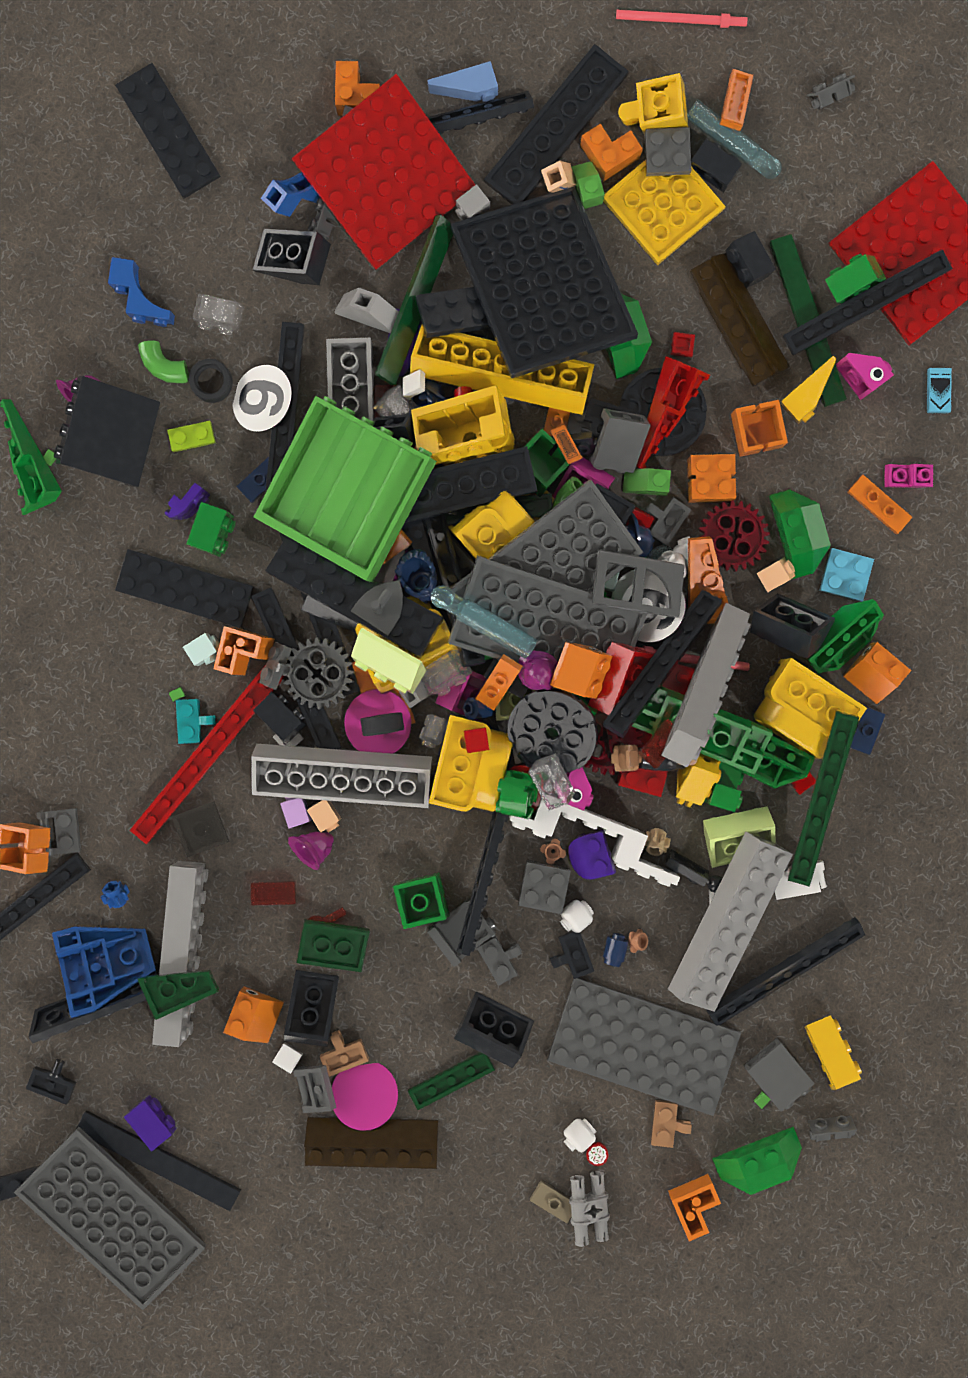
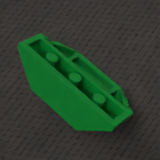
M623 294L621 295L636 327L638 337L637 339L606 348L616 379L636 373L652 343L639 301Z
M792 490L769 495L786 560H789L795 569V577L792 579L813 574L831 546L819 503Z
M874 599L844 605L831 616L835 620L821 647L807 659L816 673L820 674L822 672L839 670L872 640L879 621L884 616Z
M771 736L755 775L739 768H734L775 789L806 778L815 757Z
M791 1127L712 1159L722 1181L752 1195L792 1179L802 1147L794 1127Z

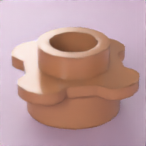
M556 838L552 839L547 845L543 844L540 848V851L545 854L548 864H554L556 860L566 856V851L561 848L560 841Z
M638 929L637 932L631 931L629 933L628 941L632 953H636L637 950L643 951L647 948L648 937L641 929Z

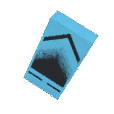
M929 368L927 370V413L951 412L952 368Z

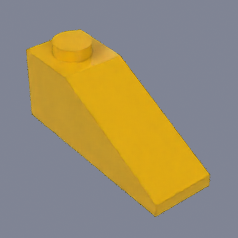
M834 356L781 401V405L798 424L802 420L806 423L815 415L813 411L816 409L836 362Z

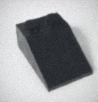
M264 229L253 271L300 284L320 285L331 244L318 232Z
M296 970L285 1025L284 1041L328 1047L339 976Z

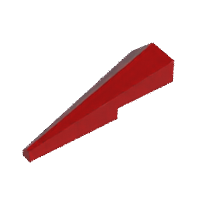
M665 356L647 418L650 428L636 467L641 469L647 467L645 465L651 454L657 453L659 450L658 444L663 437L669 436L685 413V406L691 397L697 396L699 393L698 387L703 380L707 381L710 374Z

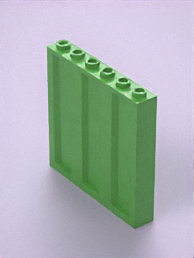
M315 396L254 518L360 578L373 582L437 461L431 458V452L421 447L418 451L412 448L413 443L403 437H400L399 440L393 438V432L382 426L380 430L373 427L374 422L362 416L361 420L354 417L356 412L343 406L341 410L335 407L337 402L326 396L322 400Z

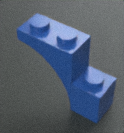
M300 172L286 180H272L261 199L275 213L290 217L301 199L316 203L319 195Z
M112 257L108 284L115 289L116 293L128 294L126 314L132 318V321L145 324V321H152L154 325L167 327V324L174 325L175 316L170 310L154 305L144 296L139 284V267L134 260Z

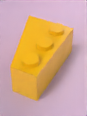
M830 1015L805 1026L814 1051L822 1063L823 1072H826L829 1078L831 1090H837L861 1079L859 1074L862 1071L857 1061H852L849 1055L852 1052L846 1039L842 1040L839 1033L842 1030L836 1018L832 1019Z

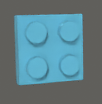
M831 548L819 591L862 602L874 559Z

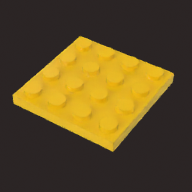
M646 160L606 192L603 200L657 266L726 207L692 166L690 175L646 176Z

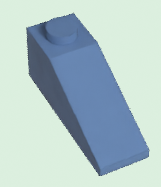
M491 61L427 80L428 90L431 94L471 101L483 100V102L493 100L495 96H498V84Z

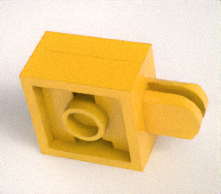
M678 73L636 83L638 100L621 104L618 112L624 125L630 126L640 123L644 136L645 129L688 127L685 85L681 74Z
M700 753L694 765L678 769L677 803L682 805L685 802V806L689 808L693 803L702 805L705 798L710 797L714 782L718 783L721 777V770H719L721 761Z

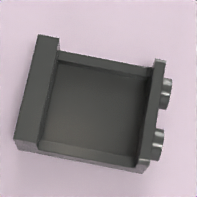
M603 408L601 418L604 421V425L594 454H589L588 458L593 467L599 470H605L606 468L618 473H634L650 428V423L644 415Z
M470 897L452 910L446 920L438 921L427 931L453 967L461 963V959L467 956L457 953V948ZM482 913L480 914L482 924L480 929L476 930L474 937L477 940L475 949L490 937L496 936L494 929L497 926L490 917L486 919Z
M777 1038L743 1065L781 1112L784 1109L791 1108L795 1100L801 1095L808 1094L815 1084Z

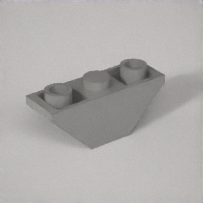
M361 288L345 293L334 311L337 315L391 333L399 313L380 295Z

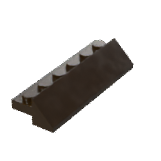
M727 253L714 255L711 259L691 269L690 273L700 290V296L740 369L743 368L752 387L790 367L748 289L739 280L736 269L727 258Z
M308 1117L304 1143L305 1166L437 1169L438 1120L388 1119L383 1125L375 1129L356 1130L345 1125L339 1118Z

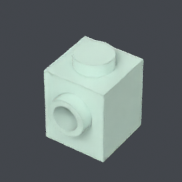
M204 633L183 646L194 666H200L204 662L208 665L216 660L220 643L214 635L210 636V634Z

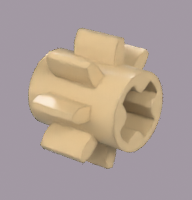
M654 828L650 832L646 831L648 835L644 845L647 846L646 851L654 856H659L663 852L666 853L671 841L670 838H666L667 833L659 828Z

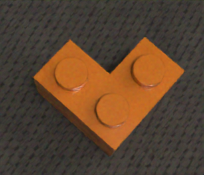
M336 61L335 107L338 116H343L345 106L356 107L380 87V84L360 83L358 61Z
M601 124L583 134L580 143L581 148L595 166L603 182L639 160L643 150L632 131L627 132L612 142Z
M224 626L213 669L232 675H245L250 657L268 660V654L273 647L274 638L240 628Z
M706 1174L668 1191L689 1241L709 1233L701 1212L721 1204L709 1175Z

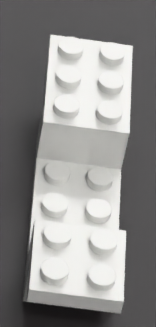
M542 793L538 808L528 820L509 816L512 826L522 830L528 827L533 829V834L545 838L546 835L552 837L561 812H563V817L572 821H576L579 818L583 820L582 823L585 826L597 829L598 826L602 827L606 834L617 838L611 853V857L617 867L627 871L629 867L633 868L637 872L636 874L648 879L651 875L655 877L654 879L658 880V883L668 887L671 884L677 885L680 877L675 872L640 859L648 837L643 831L592 811L580 810L559 801L556 797Z

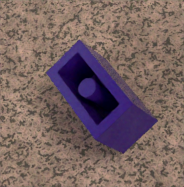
M148 1095L132 1108L124 1118L152 1152L168 1139L177 1128L175 1127L174 1119L170 1115H165L161 1110L160 1102Z

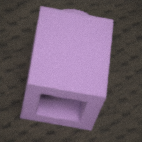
M285 797L286 801L280 803L288 828L312 820L307 812L309 808L306 799Z

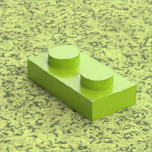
M211 421L167 430L172 452L216 443Z

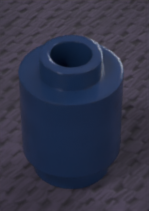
M476 697L467 698L464 702L463 711L470 720L488 719L496 712V708L493 711L476 700Z
M613 933L612 936H607L603 953L605 964L621 967V963L625 960L629 943L625 939V935Z

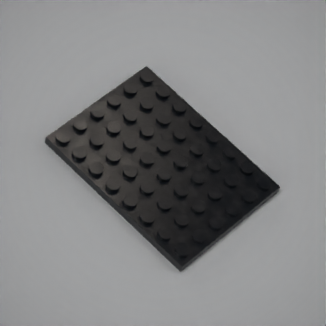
M575 186L451 224L452 233L511 379L637 339L638 332Z

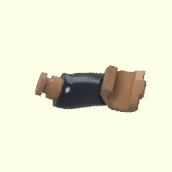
M615 745L614 753L611 754V762L614 764L615 771H636L638 768L653 771H675L686 768L661 756L665 746L637 747L636 745ZM692 759L689 765H694L697 760Z

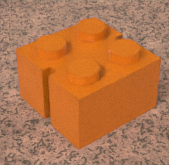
M779 400L760 403L757 407L751 405L736 408L731 413L740 457L759 453L762 449L765 452L783 448L788 443Z
M735 454L691 455L687 459L688 479H691L688 482V503L730 502L736 499V478H732L736 474Z
M26 823L0 824V844L19 843L17 847L0 848V869L22 874L47 872L49 852H46V848H49L50 828Z

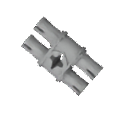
M595 1171V1175L594 1172L590 1173L592 1191L588 1194H585L584 1176L575 1175V1178L574 1176L570 1177L572 1196L569 1199L572 1213L570 1222L574 1226L575 1245L583 1247L584 1242L586 1246L589 1245L587 1226L591 1223H594L595 1241L604 1242L603 1237L605 1241L609 1240L607 1221L610 1218L607 1204L609 1195L605 1191L604 1172Z

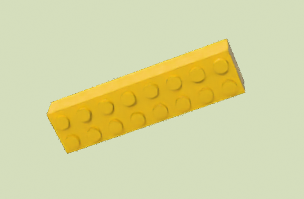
M422 324L411 355L410 374L421 369L425 373L426 379L460 387L468 386L477 391L496 385L504 397L583 415L595 364L572 359L511 379L496 341L463 333L426 338Z

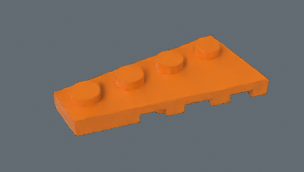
M710 536L688 538V608L702 589L722 599L720 607L707 623L712 624L715 623L725 603H728L713 540Z

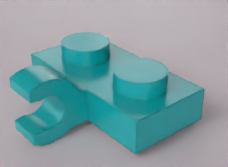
M199 699L176 700L178 744L201 743V725L216 724V715L200 716Z

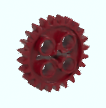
M734 500L730 501L729 506L722 502L721 509L715 505L713 507L715 514L708 511L706 515L709 520H701L705 527L698 528V531L703 533L699 537L710 536L712 538L719 564L718 567L723 564L724 571H728L730 566H732L733 572H736L739 565L742 570H745L747 568L746 563L751 567L754 566L753 559L757 561L762 559L758 553H766L762 545L769 544V541L764 539V537L770 535L769 532H764V528L768 524L761 523L765 516L757 517L756 514L759 509L752 512L750 511L751 504L744 508L743 501H740L737 506H735ZM738 517L739 522L735 531V535L738 538L733 541L732 555H729L728 551L732 543V537L729 534L734 531L735 518ZM721 518L729 520L730 527L728 529L721 526ZM743 522L750 524V533H745L742 530ZM717 539L725 542L726 547L724 550H719L716 547ZM738 544L746 546L747 552L745 555L738 552Z
M597 710L594 717L601 730L598 733L596 747L602 746L603 753L601 756L595 757L593 752L584 767L590 768L593 765L592 771L595 773L600 768L602 775L606 774L607 769L611 775H614V764L611 762V758H608L609 746L612 754L614 753V746L620 743L636 745L637 747L643 746L644 743L639 741V738L643 737L644 733L638 732L637 730L639 729L631 726L626 735L621 738L603 727V723L609 715ZM608 735L612 737V739L609 740V745L604 741V739H607Z

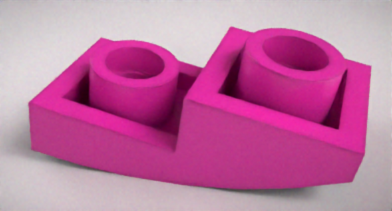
M885 465V487H933V465Z

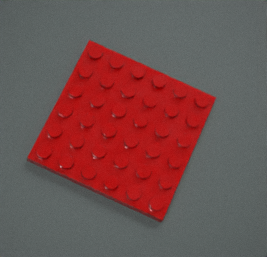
M397 74L292 158V161L375 270L433 224L436 215L443 216L455 207L456 200L475 186L473 180Z
M934 161L829 242L831 248L846 266L850 264L849 260L860 253L862 255L875 256L886 279L943 249L953 268L950 272L880 309L909 346L968 300V204Z

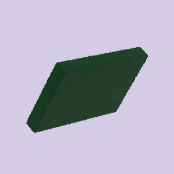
M304 919L296 963L362 972L370 929Z

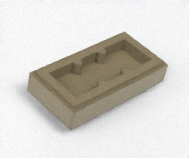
M541 1180L531 1195L530 1201L568 1224L572 1217L571 1204L569 1203L570 1197Z

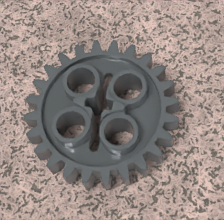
M316 637L314 644L311 639H307V646L299 642L300 650L292 648L294 656L289 655L288 660L291 662L286 664L293 668L289 680L284 682L286 685H291L287 692L296 693L293 697L294 700L301 697V705L308 701L309 708H313L315 703L318 709H322L323 703L329 708L331 707V700L338 704V696L344 699L346 696L343 691H351L347 683L354 682L353 679L349 678L350 674L355 673V671L349 670V666L354 663L346 661L350 654H342L344 647L336 649V641L329 645L328 638H325L323 643H321L320 638ZM317 651L323 655V661L320 664H317L313 659ZM307 659L315 669H322L321 675L330 681L333 687H330L322 677L316 678L317 672L308 666L304 660ZM333 666L339 670V676L336 679H333L329 674V670ZM302 667L308 671V677L305 680L301 679L298 674ZM317 683H321L324 686V692L321 695L315 692L314 687Z

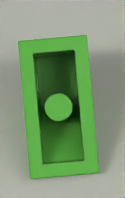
M590 161L572 166L577 184L575 186L584 209L603 204L605 194L599 173L593 163Z
M648 468L635 469L634 473L625 472L623 492L666 496L669 493L671 470Z

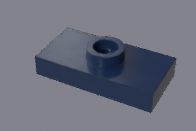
M269 457L236 486L251 503L266 491Z
M866 707V711L858 721L851 748L870 755L885 714Z

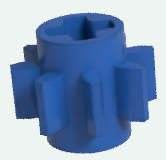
M111 881L102 889L104 895L101 896L104 905L108 904L109 908H120L129 900L127 894L130 891L126 884L122 885L121 881Z

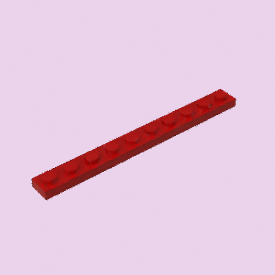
M261 671L129 830L145 844H148L254 716L255 712L253 710L275 690L259 683ZM281 676L279 684L286 676Z

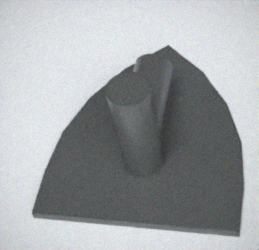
M400 581L386 582L373 587L357 601L351 612L388 636L400 618L403 606V592Z

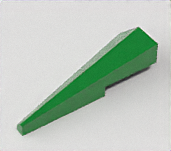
M2 399L0 406L4 408L8 421L4 422V426L11 429L12 435L11 440L8 441L13 471L17 475L21 488L17 489L19 496L24 495L25 506L21 509L22 515H26L55 502L62 490L12 400Z

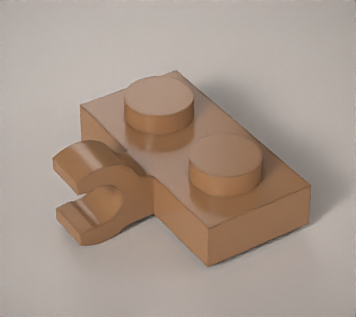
M340 1030L332 1032V1036H330L335 1049L320 1055L322 1064L327 1067L329 1077L369 1061L362 1039L345 1045Z
M655 1100L651 1145L673 1148L675 1131L691 1134V1121L676 1119L678 1104L670 1101Z

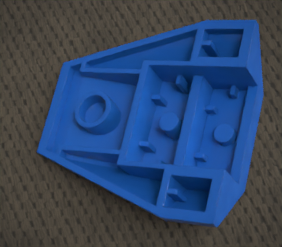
M71 927L52 933L71 1018L94 1012L137 984L139 977L149 976L156 971L145 929Z

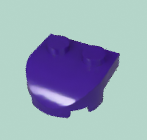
M194 483L182 499L173 495L168 503L171 509L166 510L165 515L174 520L188 519L198 511L201 502L209 503L210 499L208 497L210 493Z
M603 830L589 834L583 833L577 836L569 845L568 855L570 863L580 877L596 879L616 873Z

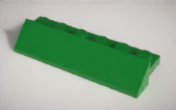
M661 686L632 727L668 740L685 695ZM719 709L717 714H713L716 721L711 731L707 730V734H710L706 746L704 748L701 747L700 753L755 775L764 757V751L771 739L773 730Z

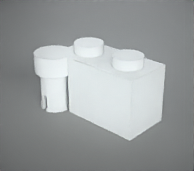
M817 860L810 887L788 881L791 867L787 865L775 889L776 899L779 900L821 892V889L827 887L823 870H825L823 860Z

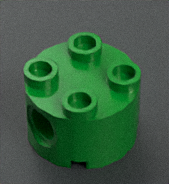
M507 770L505 779L501 778L498 783V792H501L496 804V812L528 820L534 811V808L530 806L533 802L536 803L539 790L538 776L515 770Z

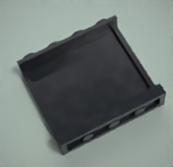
M85 376L77 377V380L74 379L71 386V393H73L72 401H68L65 409V414L68 415L66 424L62 423L59 436L62 437L61 443L56 446L54 451L55 464H62L125 483L124 485L139 487L160 402Z

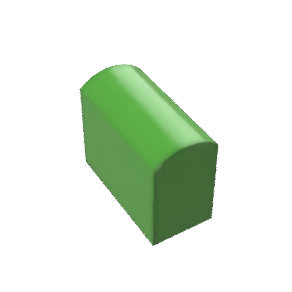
M48 449L43 458L48 465L52 466L56 458H54V452Z
M182 687L169 692L173 702L186 696Z
M762 1091L753 1101L762 1109L771 1099Z

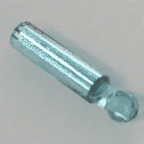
M699 99L694 103L687 114L688 121L745 164L751 165L764 178L774 179L779 175L782 165L778 158L763 150L757 142L742 131L719 125L721 116Z
M442 585L433 589L431 601L437 608H443L454 614L459 621L524 659L533 651L536 638L470 599L465 600L456 595L447 586Z

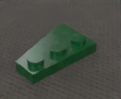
M211 970L144 976L137 979L155 1020L219 991Z

